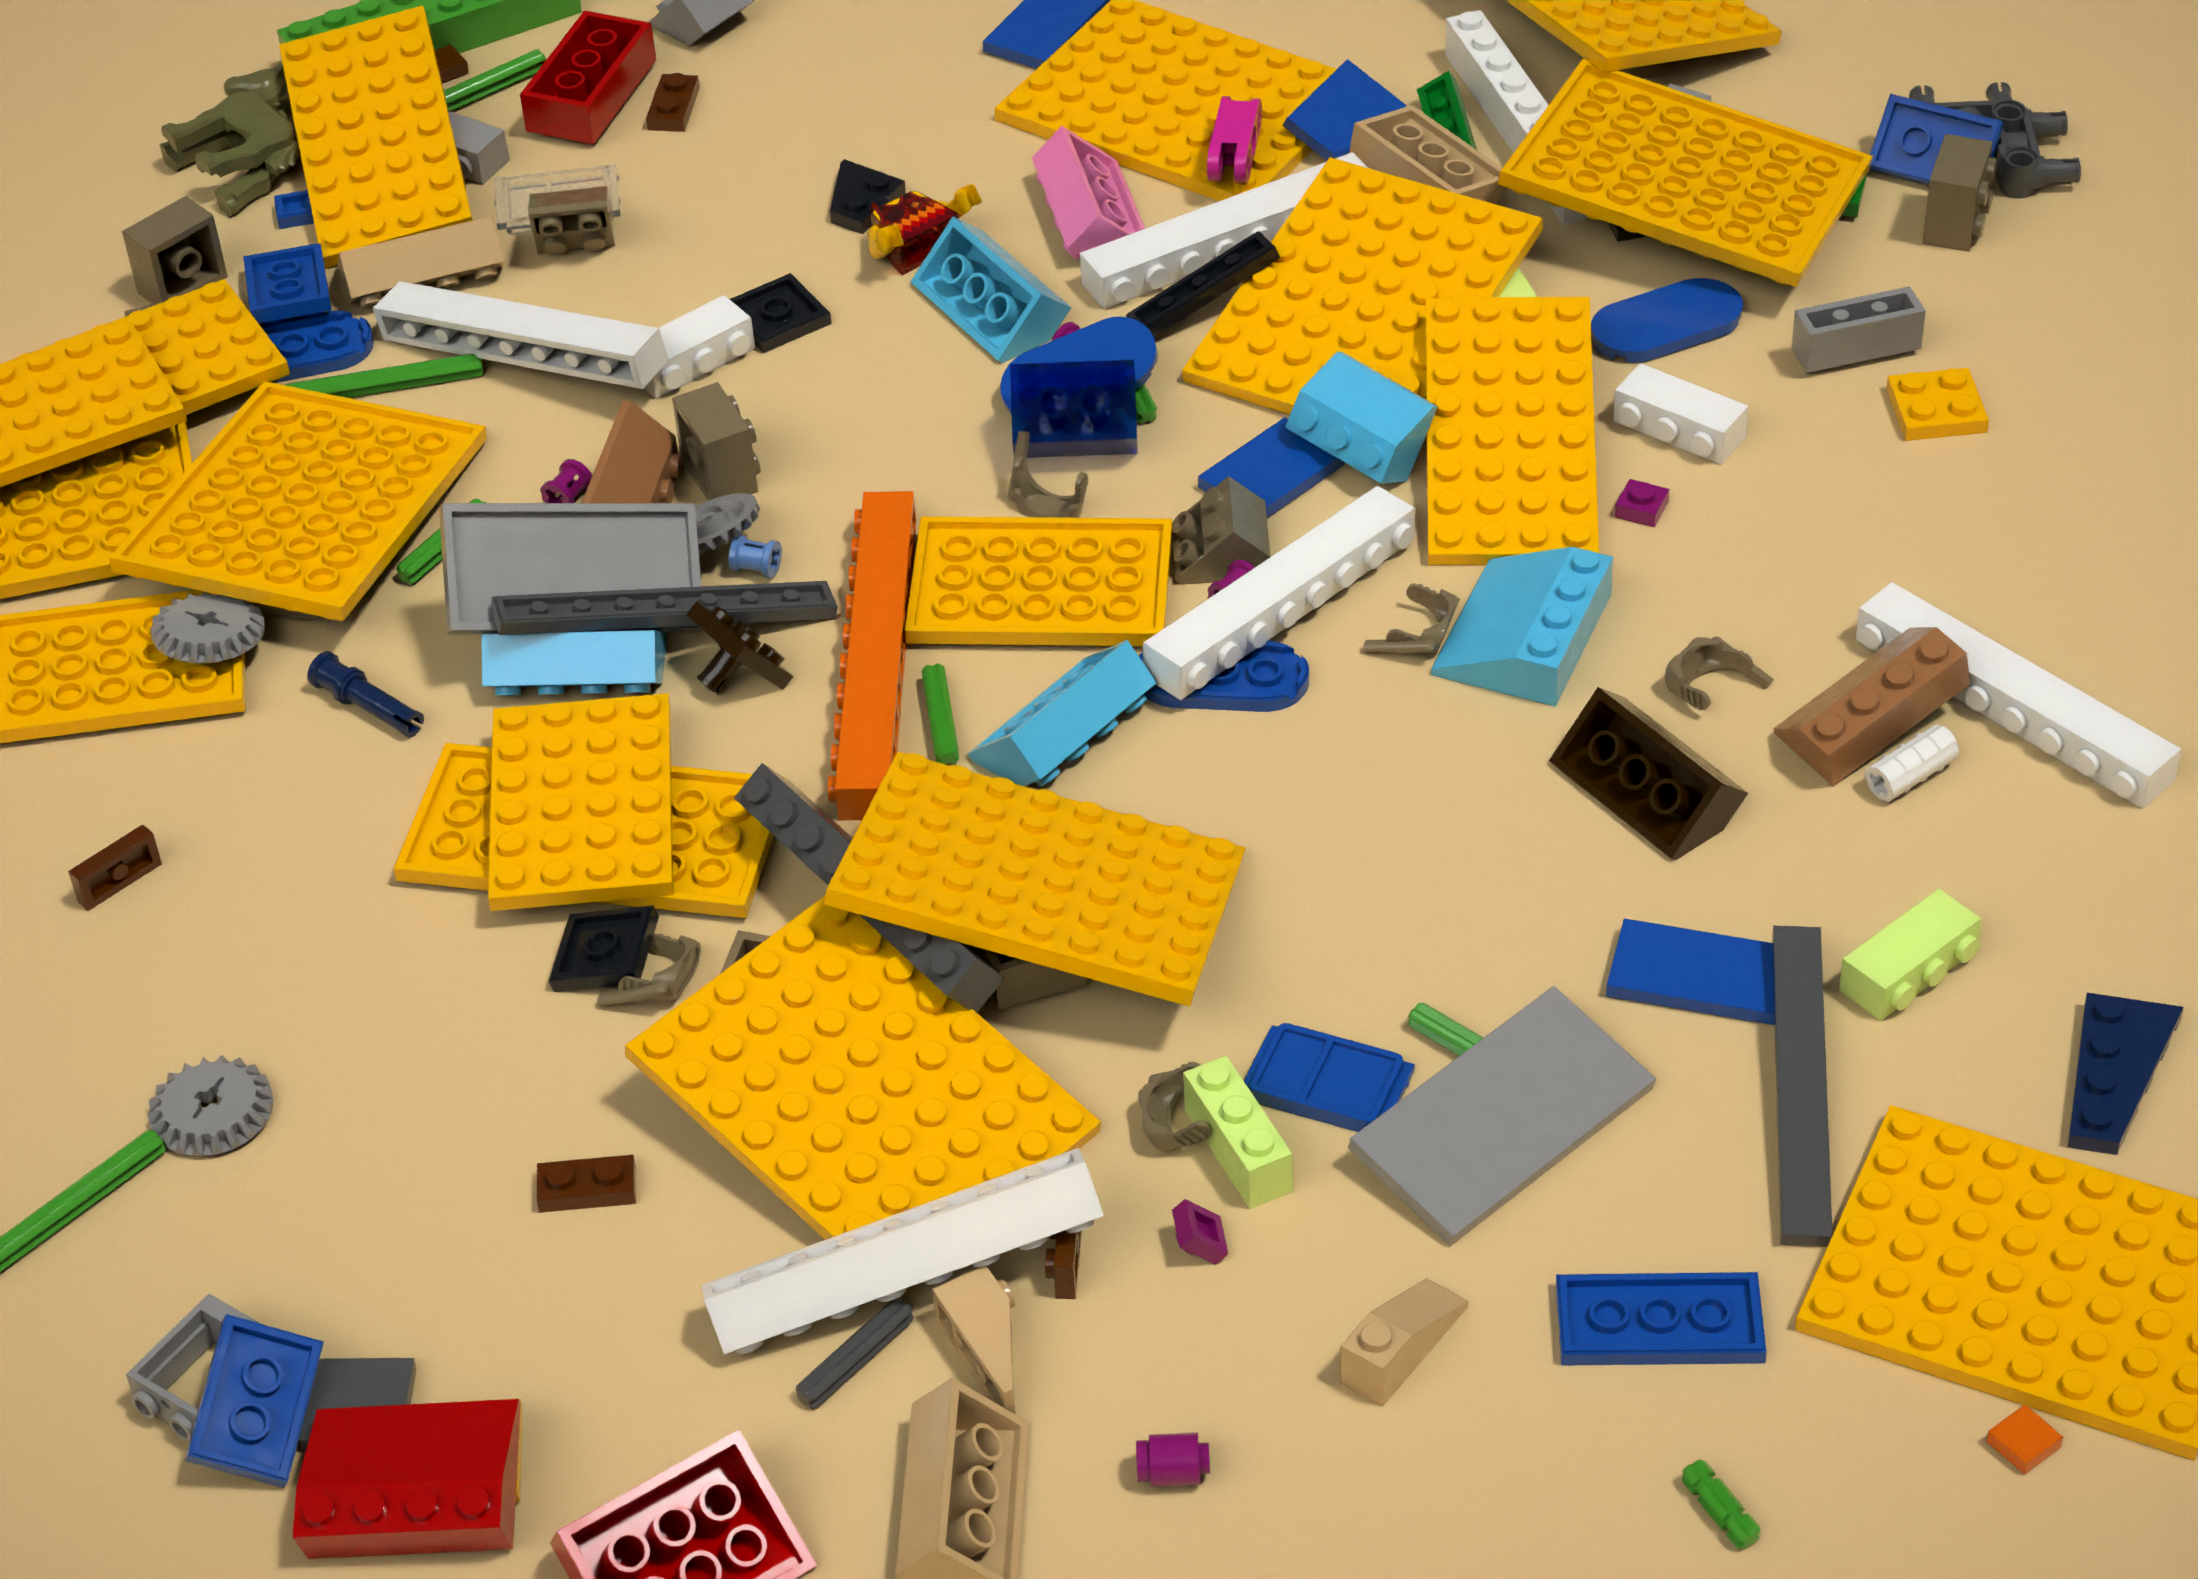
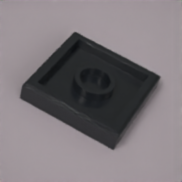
M791 273L730 299L751 317L754 343L762 353H766L832 324L831 313Z
M654 905L569 914L549 978L553 991L561 992L618 986L620 980L625 976L641 979L659 919Z

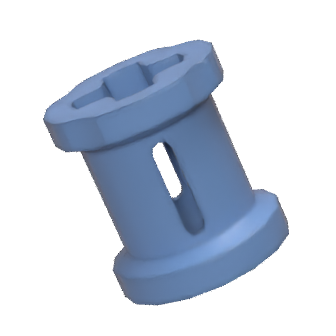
M745 535L735 537L732 540L728 556L729 568L734 571L747 569L762 572L764 577L774 578L781 563V544L775 540H771L768 543L748 540Z

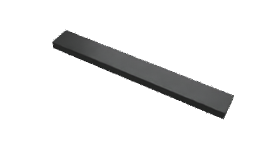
M827 581L494 596L491 600V612L499 635L697 626L686 615L696 601L710 610L718 605L736 619L735 624L739 621L757 623L836 619L838 606Z
M1773 925L1772 952L1781 1245L1828 1247L1832 1238L1821 927Z

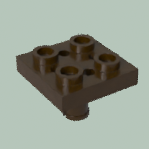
M696 601L686 615L714 639L721 648L702 673L696 677L703 685L717 695L720 694L721 689L741 665L753 670L782 690L793 678L781 666L785 658L766 643L760 647L762 644L758 640L760 635L742 621H739L735 626L736 619L718 605L710 610Z

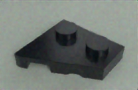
M844 159L840 163L830 207L831 223L864 234L878 220L873 214L874 210L879 208L885 214L890 209L885 207L881 209L873 201L881 195H886L893 201L902 197L906 193L905 180Z

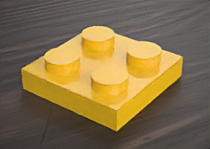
M1969 367L1919 373L1910 372L1888 376L1886 389L1905 441L1987 433L1989 419Z

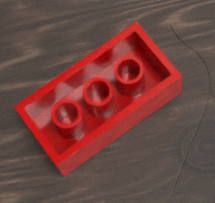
M584 10L520 93L526 131L594 145L657 60L652 24L650 22Z

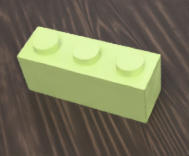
M1937 889L1842 959L1839 991L1874 1017L1883 1021L1896 1010L1901 1011L1908 1007L1914 997L1928 986L1934 987L1939 984L1946 973L1959 963H1966L1975 956L1980 947L1979 933L1982 918L1941 889Z
M1223 1056L1183 1072L1185 1111L1193 1123L1205 1121L1210 1124L1212 1133L1205 1142L1248 1208L1252 1209L1293 1192V1154L1228 1057Z

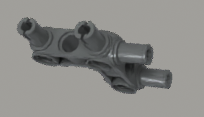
M1997 82L1987 87L1986 97L1988 101L1935 103L1934 91L1930 86L1924 85L1925 95L1922 94L1921 86H1916L1910 91L1909 98L2003 121L2004 127L1994 158H1997L1996 181L2000 186L2001 192L2006 196L2022 199L2031 196L2035 189H2040L2045 184L2080 182L2081 164L2078 157L2071 159H2045L2044 156L2040 155L2036 141L2038 136H2066L2068 130L2066 111L2032 112L2031 109L2026 108L2022 103L2012 100L2011 88L2005 82H2001L2002 91L1999 90Z

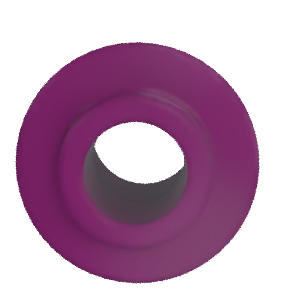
M1198 1432L1150 1434L1149 1440H1136L1138 1482H1151V1487L1200 1485V1474H1210L1209 1442L1198 1443Z

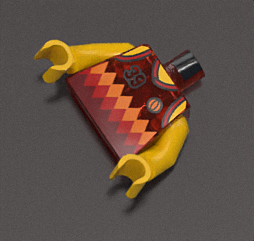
M968 184L953 193L955 198L949 202L931 199L918 191H910L894 200H891L886 195L878 196L871 205L872 227L868 230L867 235L870 255L875 259L886 257L901 275L920 267L951 218L959 219L969 212L971 207L982 203L975 185Z

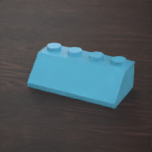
M955 217L951 218L910 281L996 360L1002 363L1050 341L1071 309L1066 302L983 230Z
M651 630L516 635L481 634L482 686L495 687V695H521V687L538 686L539 695L564 694V686L581 685V694L607 693V685H624V693L650 692V684H662L667 633Z
M1125 640L1083 658L967 754L973 762L999 777L1013 781L1015 784L1026 786L1036 782L1038 787L1043 786L1060 773L1057 766L1065 759L1067 762H1071L1090 748L1087 741L1095 735L1099 738L1118 725L1115 717L1122 711L1128 714L1141 706L1147 700L1144 693L1157 682L1129 641Z

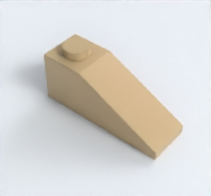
M983 1266L932 1289L935 1317L937 1323L988 1398L1015 1414L1013 1339L1010 1308L1015 1306V1301L1007 1283L1003 1279L997 1281L988 1267Z
M1426 1278L1372 1310L1341 1344V1383L1375 1403L1384 1406L1468 1308V1301Z

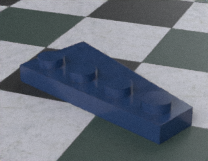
M2094 993L2086 994L2067 1148L2112 1155L2118 1154L2138 1112L2139 1104L2152 1083L2154 1072L2168 1049L2172 1034L2178 1028L2184 1007Z

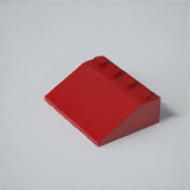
M502 1399L317 1409L296 1487L292 1538L308 1559L513 1549L520 1400Z
M740 1430L733 1432L557 1530L550 1542L570 1579H797L817 1567L816 1562Z

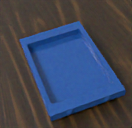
M1283 1023L1278 1027L1271 1026L1256 1057L1252 1061L1244 1082L1260 1105L1359 1132L1402 1099L1415 1071V1064L1403 1061V1057L1399 1053L1297 1025Z

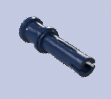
M330 651L318 654L310 664L307 680L312 686L329 690L333 693L335 700L342 704H356L402 732L408 738L415 736L421 728L410 721L413 719L419 724H423V714L367 682V678L362 670L356 667L348 668L339 662L337 655Z

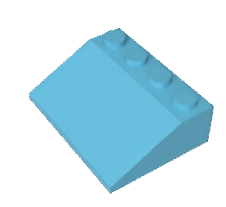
M1566 547L1489 559L1431 669V675L1556 707L1611 596L1613 556L1575 547Z

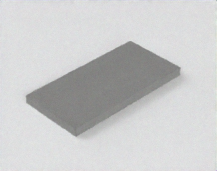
M442 503L439 507L447 634H499L491 612V600L494 596L701 587L695 503ZM697 625L576 632L651 630L659 632H700L703 629Z
M1552 986L1352 1136L1348 1149L1449 1246H1452L1650 1092L1654 1087L1656 1078L1561 991Z

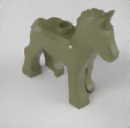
M282 61L274 68L262 69L243 76L230 77L224 83V91L228 97L214 108L204 111L191 121L180 124L168 123L161 128L163 137L168 140V142L160 144L162 156L165 163L175 172L195 161L200 172H207L211 176L217 174L223 177L235 171L249 169L241 179L232 184L222 185V187L214 191L220 209L229 217L234 216L255 198L267 194L274 180L289 172L301 156L293 125L286 113L281 110L282 107L290 104Z

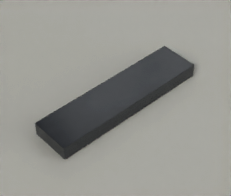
M1257 231L1125 316L1144 324L1150 330L1153 337H1156L1279 259V253L1276 247L1260 231Z

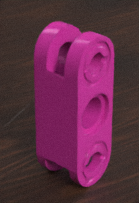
M1222 96L1208 151V181L1220 182L1225 165H1233L1235 183H1248L1261 129L1262 100L1260 98H1252L1251 101L1232 100L1229 96Z

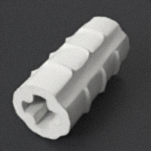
M1938 724L1933 725L1922 733H1917L1913 739L1905 744H1900L1896 750L1888 755L1884 754L1880 760L1865 770V778L1869 789L1876 797L1886 802H1890L1902 793H1908L1913 786L1919 782H1925L1927 777L1936 771L1940 772L1944 769V766L1959 756L1960 751L1957 740L1950 730Z

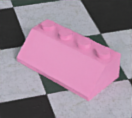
M1063 126L1032 157L1038 173L1036 175L1037 180L1044 188L1046 193L1045 200L1055 216L1054 223L1061 231L1064 239L1063 247L1073 258L1080 260V253L1145 229L1118 161Z

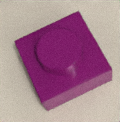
M1629 479L1615 504V517L1655 527L1669 502L1670 489Z
M1184 1199L1172 1209L1176 1239L1179 1247L1186 1253L1196 1255L1215 1265L1229 1254L1221 1216L1187 1199Z

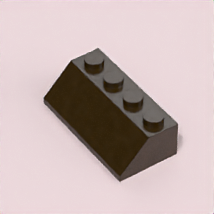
M1597 687L1549 759L1553 765L1673 860L1679 859L1722 832L1748 795V792L1628 699L1600 687Z

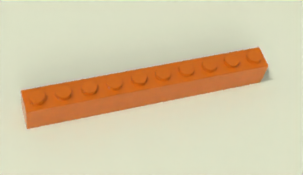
M914 491L863 492L862 509H855L854 511L855 534H859V537H852L851 542L852 562H857L856 565L849 566V590L854 591V594L846 595V618L851 620V623L843 624V647L848 649V653L840 654L841 679H845V683L837 684L838 709H842V713H835L834 737L835 740H839V744L831 745L832 771H836V776H828L829 802H836L838 821L863 819L898 751L907 645L905 625L913 573L917 525Z

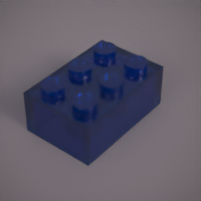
M1134 360L1010 364L1012 445L1014 455L1019 431L1030 432L1027 458L1138 454Z

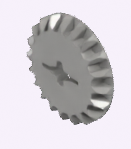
M748 493L729 494L695 506L699 555L708 550L714 551L716 547L722 544H728L729 540L740 537L742 531L751 527L752 522L758 518V512L760 511L758 502L753 495Z
M203 592L202 595L197 596L189 593L184 600L172 599L171 606L160 607L159 614L153 617L150 629L153 644L164 655L188 663H214L232 659L253 648L262 638L265 624L260 607L254 606L253 603Z
M223 1055L215 1062H209L203 1057L200 1065L192 1067L184 1063L181 1073H168L166 1084L156 1085V1095L149 1099L150 1113L147 1115L151 1129L161 1137L164 1146L168 1149L184 1155L210 1156L233 1150L257 1135L271 1115L273 1094L266 1075H261L255 1064L246 1066L240 1057L232 1062H229ZM214 1098L218 1099V1105L209 1104L206 1109H202V1102L210 1103Z

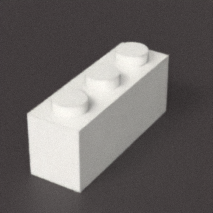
M722 295L659 327L668 362L644 389L655 399H658L755 349L751 317L725 295Z
M1640 363L1615 389L1613 422L1722 465L1746 438L1749 406Z

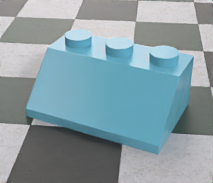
M1339 351L1299 391L1285 428L1380 484L1406 482L1438 406L1344 352Z

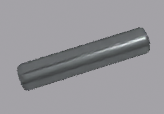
M896 1298L886 1304L796 1385L795 1389L798 1399L810 1409L818 1407L913 1321L914 1317L911 1306L901 1298Z

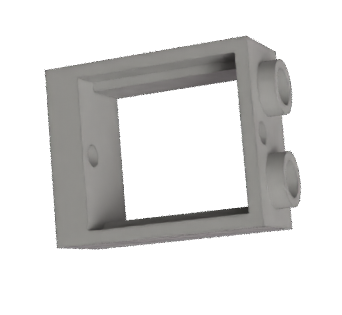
M211 1294L203 1298L126 1374L133 1395L131 1402L137 1411L148 1419L156 1417L167 1423L174 1433L185 1441H190L198 1409L168 1392L167 1389L213 1343L216 1344L221 1323L226 1314L259 1323Z

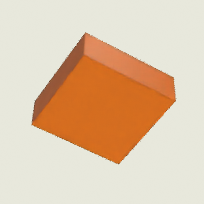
M2026 1404L1991 1428L1987 1436V1443L2024 1475L2059 1450L2063 1441V1436Z

